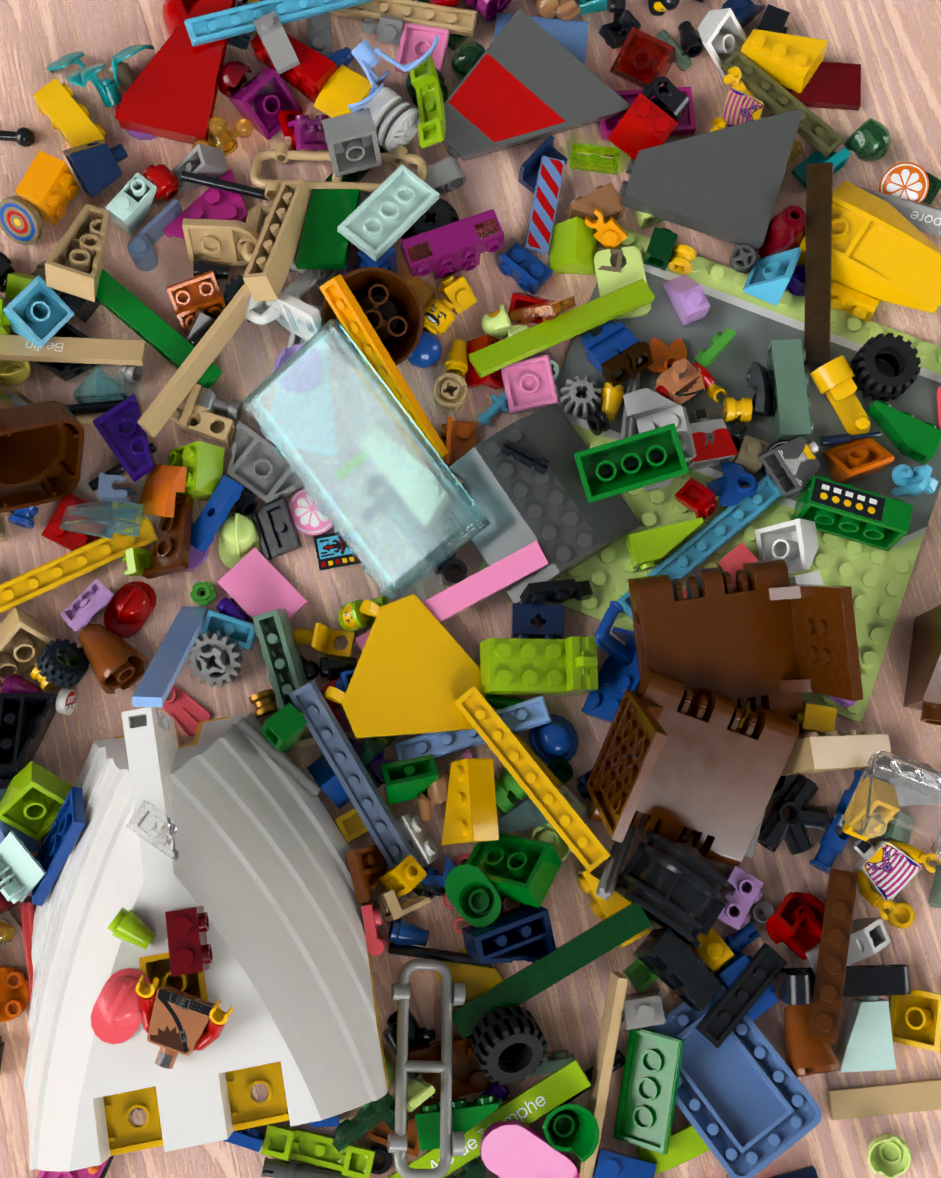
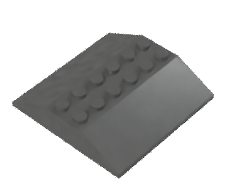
M557 403L513 422L473 447L447 468L464 481L449 502L448 507L488 566L535 541L538 542L549 565L504 588L513 603L521 602L520 595L529 583L558 579L641 525L621 494L588 504L574 459V453L587 450L588 447ZM509 439L515 442L517 447L520 445L537 454L538 458L543 457L549 460L550 465L547 471L541 474L535 471L534 467L529 468L514 460L512 455L509 457L503 454L501 448L504 442Z

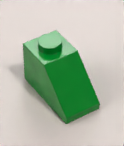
M433 754L381 765L382 782L384 783L383 787L388 805L415 799L439 778Z

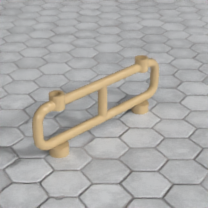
M280 142L277 144L276 150H264L255 156L250 171V180L256 187L265 189L264 195L266 199L274 202L282 182L290 180L260 178L261 167L264 161L274 159L283 164L289 160L331 161L329 152L291 150L289 144ZM396 146L394 153H380L382 163H393L397 167H400L402 164L404 166L406 164L417 165V176L425 182L427 163L421 156L408 154V149L404 146ZM334 171L332 181H306L310 191L312 189H360V192L373 193L382 184L341 182L342 176L335 177Z

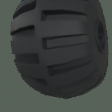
M440 198L402 235V238L404 240L459 221V216L451 204ZM430 250V253H429V254H428V253L422 254V255H424V257L433 256L431 250Z

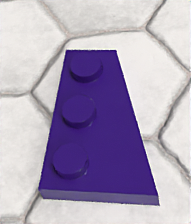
M135 394L92 421L134 482L156 468L147 433L137 423L142 414Z

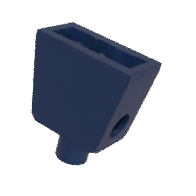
M96 140L63 151L84 193L91 198L95 197L122 175L117 163L128 157L122 144H118L110 149L108 144L102 140Z

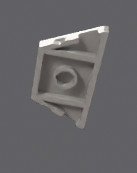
M238 421L235 440L231 450V460L227 470V475L244 486V488L268 505L316 482L317 477Z

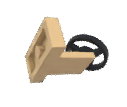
M419 883L412 890L417 896L400 904L394 890L377 896L376 899L385 921L389 922L431 903V899L434 896H445V890Z

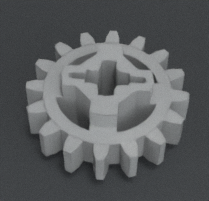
M217 630L213 636L210 631L205 632L203 636H197L187 659H191L187 668H194L195 671L191 676L196 677L199 675L201 677L200 684L207 680L209 681V687H213L216 682L220 687H223L226 681L231 683L235 676L241 672L238 666H241L244 660L238 658V656L243 653V650H236L235 646L238 644V641L236 640L231 643L229 641L230 634L221 637L220 630Z

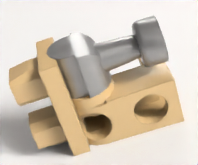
M195 384L182 401L186 403L184 410L177 408L169 420L180 426L185 433L206 438L230 448L236 434V425L232 419L239 420L244 406L243 401L233 399L231 402L216 397L211 389ZM215 410L227 412L228 417L231 419L215 415L214 412Z

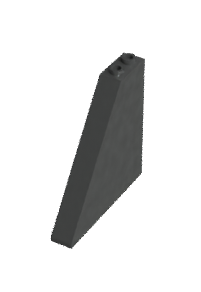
M796 109L639 150L636 158H630L626 173L630 175L628 181L623 180L619 195L623 197L620 205L736 245H749L754 251H757L764 243L803 110Z

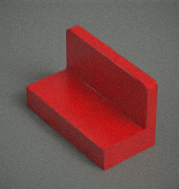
M487 334L467 341L468 371L465 374L467 388L471 389L480 385H485L495 390L503 388L504 383L501 369L480 378L469 360V354L501 341L500 339Z

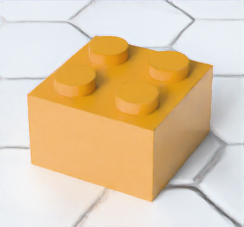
M39 150L15 192L21 200H27L36 208L43 221L56 226L59 220L65 216L66 208L71 200L77 196L79 186L66 162Z

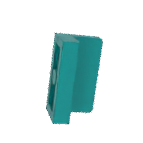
M845 147L838 153L834 151L826 158L819 151H816L794 167L792 174L807 189V164L833 162V174H835L845 166L851 153Z

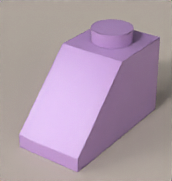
M684 274L663 283V287L683 327L706 317L711 306L697 282Z

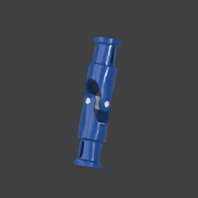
M855 770V778L850 788L845 790L837 806V811L832 816L819 842L821 846L815 858L809 862L813 867L829 874L837 855L842 853L850 837L844 831L838 836L837 827L843 829L854 793L870 777L874 778L860 770Z

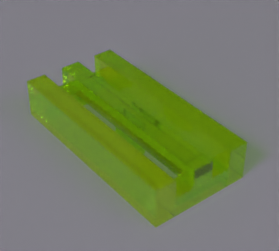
M573 142L570 169L616 175L620 149ZM577 152H578V153H586V154H594V155H591V156H588V155H580V154H577ZM599 155H601V156L614 157V159L603 158V157H600Z

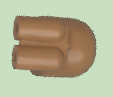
M575 0L535 1L538 14L546 19L557 16L561 21H569L582 13L579 4Z
M438 770L439 778L426 789L427 795L424 792L418 795L417 806L421 820L432 819L435 803L447 802L450 777L448 770Z

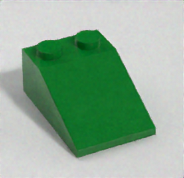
M499 833V840L477 843L466 864L478 867L498 891V894L517 903L540 908L562 862L551 843Z

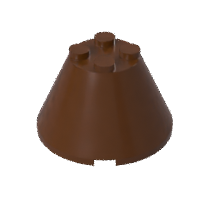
M364 267L345 274L343 279L395 365L397 366L402 363L417 347L423 331V309L417 293L403 277L384 268ZM325 298L321 312V325L324 337L330 348L347 365L359 370L370 371Z

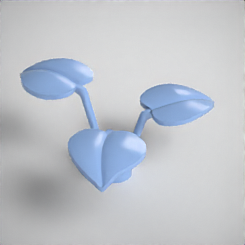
M435 35L430 49L421 58L407 65L400 64L383 53L378 47L374 50L368 41L364 39L351 53L364 69L372 88L365 99L348 105L351 113L363 109L378 95L384 86L382 82L390 71L387 70L378 78L373 70V67L379 62L378 55L404 72H410L433 53L438 44L439 37Z

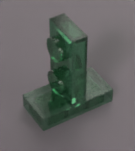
M387 1092L382 1098L362 1106L357 1115L351 1120L348 1118L343 1120L335 1129L336 1133L332 1143L337 1151L340 1153L383 1120L395 1134V1099ZM407 1116V1119H406V1130H407V1125H408V1120H409V1117H408V1116Z

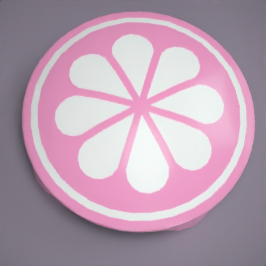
M303 488L289 502V508L296 529L305 535L326 534L337 520V502L334 496L323 488Z

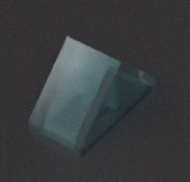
M99 367L74 391V398L79 404L124 400L130 397L123 386Z

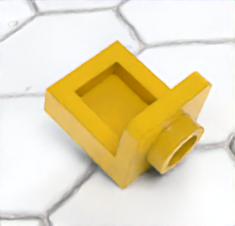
M449 275L441 281L442 285L437 288L439 293H443L447 301L454 306L452 310L457 315L478 302L464 276Z

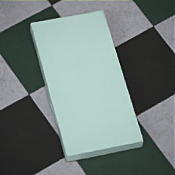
M402 164L338 226L337 232L376 262L439 199L440 193Z

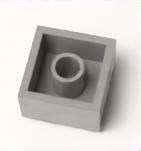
M369 108L321 120L335 177L382 166L376 128Z

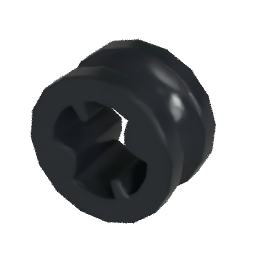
M601 410L596 411L594 415L587 416V424L594 435L598 436L602 434V431L606 432L610 429L609 420Z
M736 422L730 433L736 447L739 446L748 429L747 426L741 427L739 422Z

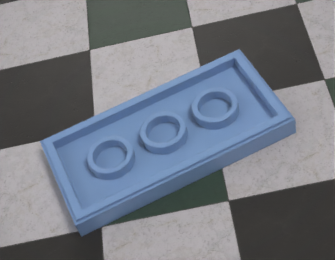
M497 13L494 39L514 14ZM529 16L585 65L589 22L561 21V19Z

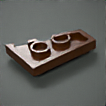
M184 495L175 498L174 518L161 517L158 526L160 535L157 544L151 547L149 554L152 555L149 568H144L143 577L152 579L189 568L193 512L192 497Z

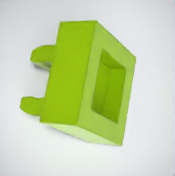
M134 547L125 550L126 556L122 558V562H127L128 570L124 571V575L142 576L144 568H149L152 559L149 554L150 550Z

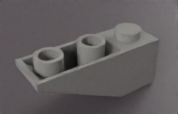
M881 917L861 918L852 922L847 966L875 955L891 944ZM820 943L805 953L814 976L816 974Z

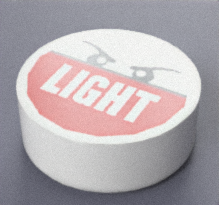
M63 688L59 691L55 702L58 714L70 715L73 712L77 700L75 690Z

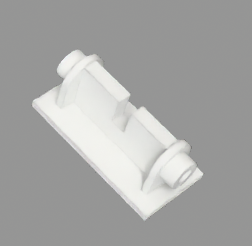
M414 812L397 820L408 842L412 841L413 845L411 847L418 857L422 868L439 858L435 843L427 837L423 830L422 820Z

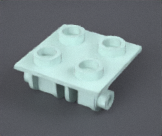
M11 831L0 844V879L2 878L0 891L8 902L12 901L13 904H16L19 901L22 902L44 877L46 871L25 847L24 843Z

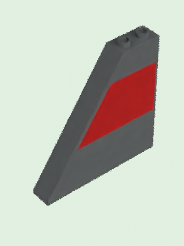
M519 8L445 101L446 134L445 140L442 143L448 147L446 151L452 157H455L456 160L461 158L463 161H467L549 137L550 135L624 115L630 105Z

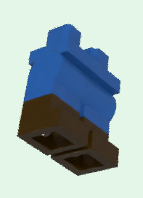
M608 321L602 324L599 335L595 336L593 333H587L581 338L587 360L593 364L613 388L632 377L631 372L635 375L653 364L650 346L645 341L640 342L628 328H625V324L621 321L617 324ZM641 357L643 361L636 364L635 359ZM621 370L622 374L615 377L614 372Z

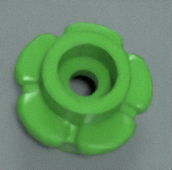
M197 582L193 585L190 597L199 606H206L215 599L216 592L213 590L214 586L210 582Z

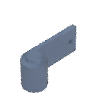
M176 199L167 205L128 243V253L139 270L148 272L155 269L158 265V256L153 245L165 234L163 229L183 212L179 201Z

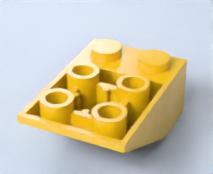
M586 870L577 871L579 878L576 881L583 894H589L592 899L589 906L596 918L604 920L631 904L629 900L616 891H613L612 896L608 900L598 897L596 890L600 880ZM645 929L620 944L619 947L623 948L651 932L650 929Z

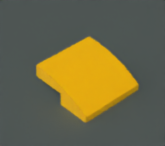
M342 64L326 82L313 106L331 118L351 113L348 105L365 99L369 95L372 86L367 78Z

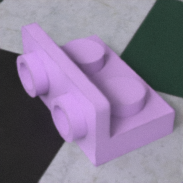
M97 578L60 616L75 632L80 631L113 599L115 594Z

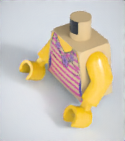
M736 66L728 69L729 74L724 76V83L727 85L732 84V86L729 87L720 117L711 121V125L715 127L710 132L764 118L761 117L764 103L758 100L741 80V70Z

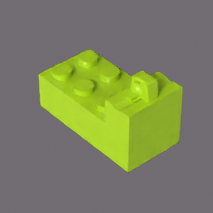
M571 636L566 639L488 638L480 642L482 695H582L598 690V659L595 637Z

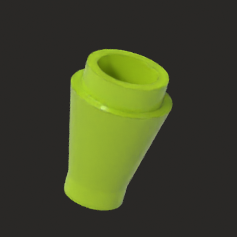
M123 907L107 928L113 932L112 936L137 945L146 950L156 936L132 909L128 911Z

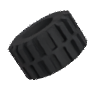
M881 333L875 338H870L856 353L851 362L853 365L850 368L855 375L852 379L857 383V391L861 389L864 392L862 395L866 398L869 395L872 396L873 401H878L881 398L882 401L887 402L890 398L892 400L898 398L916 381L917 375L920 373L921 367H918V365L921 363L920 357H916L917 349L910 347L912 343L909 340L905 342L903 341V336L898 335L894 337L893 333H887L885 337ZM875 359L888 361L895 370V377L885 376L880 373L876 368Z
M508 1005L507 1008L501 1006L494 1012H488L485 1018H481L477 1022L478 1026L474 1027L472 1031L473 1036L470 1038L471 1048L484 1076L488 1077L489 1081L493 1083L497 1081L501 1085H504L506 1082L515 1084L517 1080H525L526 1076L534 1074L536 1072L535 1069L542 1065V1059L547 1054L545 1050L547 1042L534 1016L529 1010L525 1011L524 1007L518 1006L515 1008L514 1005Z

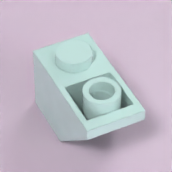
M137 172L105 207L109 211L112 221L132 235L147 218L157 187Z

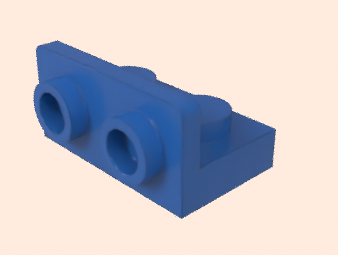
M518 242L505 254L501 253L498 256L497 266L501 273L507 277H512L523 291H529L532 295H535L553 275V271Z

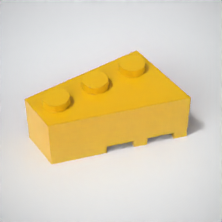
M55 78L33 94L37 110L41 115L45 114L51 121V126L61 133L65 142L71 148L96 140L105 142L104 136L106 133L97 122L93 124L88 118L90 113L81 102L79 104L75 102L72 98L74 94L65 82L61 84Z
M467 758L451 762L441 845H465L499 840L493 759Z

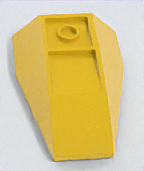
M844 181L833 191L831 287L836 282L879 301L935 314L941 304V250L887 201L847 181ZM806 234L800 244L801 254L796 266L805 265Z

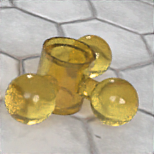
M214 116L209 121V130L207 132L211 140L208 142L203 140L195 141L192 150L200 143L221 148L224 156L229 155L238 147L235 137L247 138L251 136L253 124L246 118H240L235 122L234 128L230 130L228 122L224 117Z

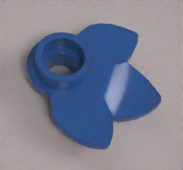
M729 462L722 463L723 477L707 483V488L714 492V495L721 496L719 504L722 506H734L743 498L753 496L758 490V481L753 475L746 473L743 466Z

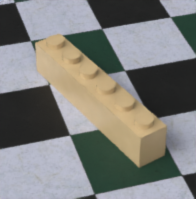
M305 179L282 182L244 273L243 280L255 302L273 301L279 298L300 243L311 198V192Z

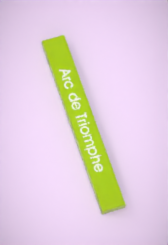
M575 1058L500 1105L498 1109L465 1133L464 1155L451 1156L450 1168L445 1176L481 1155V1137L485 1130L493 1123L501 1120L502 1123L509 1122V1119H514L528 1125L591 1086V1082L578 1060ZM440 1148L430 1149L407 1165L413 1169H432L437 1167L440 1161ZM398 1171L388 1176V1178H403L399 1175Z

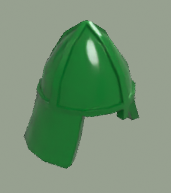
M565 1104L557 1106L547 1113L542 1129H544L547 1142L554 1150L573 1151L582 1162H585L593 1155L599 1143L600 1130L596 1118L588 1109L579 1104Z

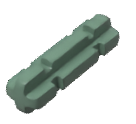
M662 30L656 35V42L660 47H664L663 50L674 63H677V67L681 71L687 70L691 66V59L686 54H683L684 51L673 38L670 39L669 33L666 30Z

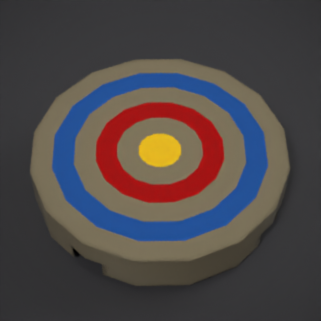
M16 195L8 196L0 202L1 229L16 243L22 245L33 244L42 236L41 228L43 227V221L39 212L27 200L18 199L20 197Z

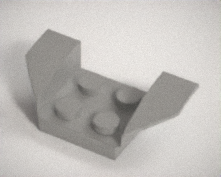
M648 388L623 395L627 415L636 420L639 434L674 423L686 462L691 461L697 456L685 407ZM674 478L645 486L644 491L668 486Z

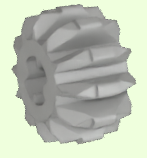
M576 375L574 376V381L567 379L565 381L566 387H561L560 394L562 397H560V404H565V412L573 410V417H576L578 412H581V415L585 418L588 412L595 413L596 406H599L601 403L599 396L602 391L599 388H595L597 385L596 380L588 382V375L583 380H580V377Z

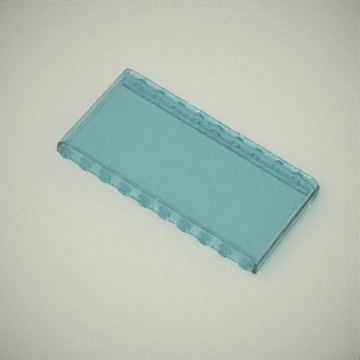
M330 319L244 398V409L260 424V431L274 443L275 451L288 462L289 470L300 478L306 493L314 497L319 504L320 512L331 520L334 524V531L345 539L348 543L349 551L352 555L359 558L364 565L365 573L369 577L374 578L379 585L380 593L385 598L397 599L490 524L337 320Z

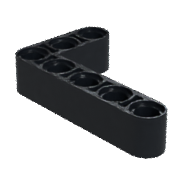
M892 964L846 967L843 997L911 994L909 965ZM811 967L783 968L775 978L777 998L790 1005L812 1004L815 976Z

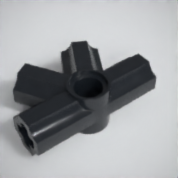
M799 774L781 800L773 804L771 814L760 829L757 840L759 844L771 852H775L784 839L791 855L803 853L814 846L806 827L825 830L829 820V813L825 806L809 804L819 789L812 780ZM786 806L790 809V816L787 820L783 817V810Z

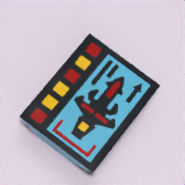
M358 528L314 536L320 571L365 562Z

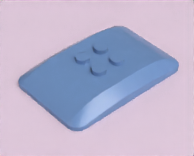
M721 983L722 987L703 1011H693L685 1002H682L665 1016V1024L654 1025L649 1029L685 1039L676 1104L731 1178H753L815 1128L821 1121L822 1113L818 1103L747 1014L719 1048H716L695 1029L727 989Z

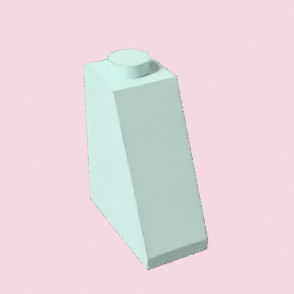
M862 996V999H853L836 1051L841 1070H838L839 1072L896 1070L888 1000L879 998V996Z

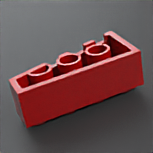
M257 34L250 41L254 49L253 54L255 58L270 69H275ZM287 34L300 64L279 74V76L312 103H315L326 82L338 69L337 65L327 57Z

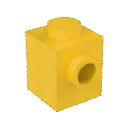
M810 703L803 704L802 712L794 715V720L799 725V732H818V736H822L824 732L835 731L837 708Z

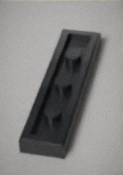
M764 943L695 1029L716 1048H719L788 962L768 944Z

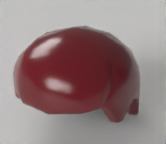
M239 61L228 62L219 73L218 86L220 92L228 98L232 97L240 89L242 83L247 82L244 74L246 72L251 73L252 69Z

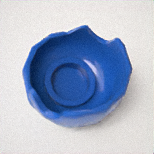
M422 331L420 341L412 354L407 358L411 365L423 369L433 366L440 359L442 353L441 343L433 333Z

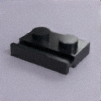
M281 499L261 508L259 511L251 512L267 560H272L274 557L282 556L302 547L287 500Z

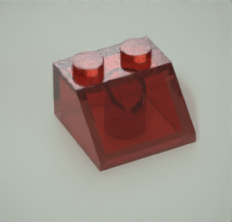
M632 27L610 69V73L644 89L646 85L653 83L656 78L660 76L666 77L676 58L675 48Z

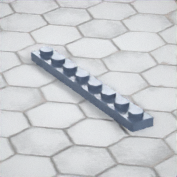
M312 680L289 693L288 695L296 708L300 709L304 714L308 729L390 869L397 866L410 854L421 865L315 681Z

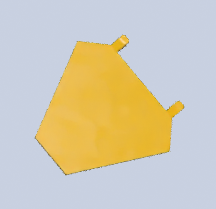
M415 594L381 607L370 600H364L359 611L376 618L347 690L344 693L335 687L329 686L324 694L325 699L342 705L355 738L472 730L474 727L454 702L473 686L481 693V670Z

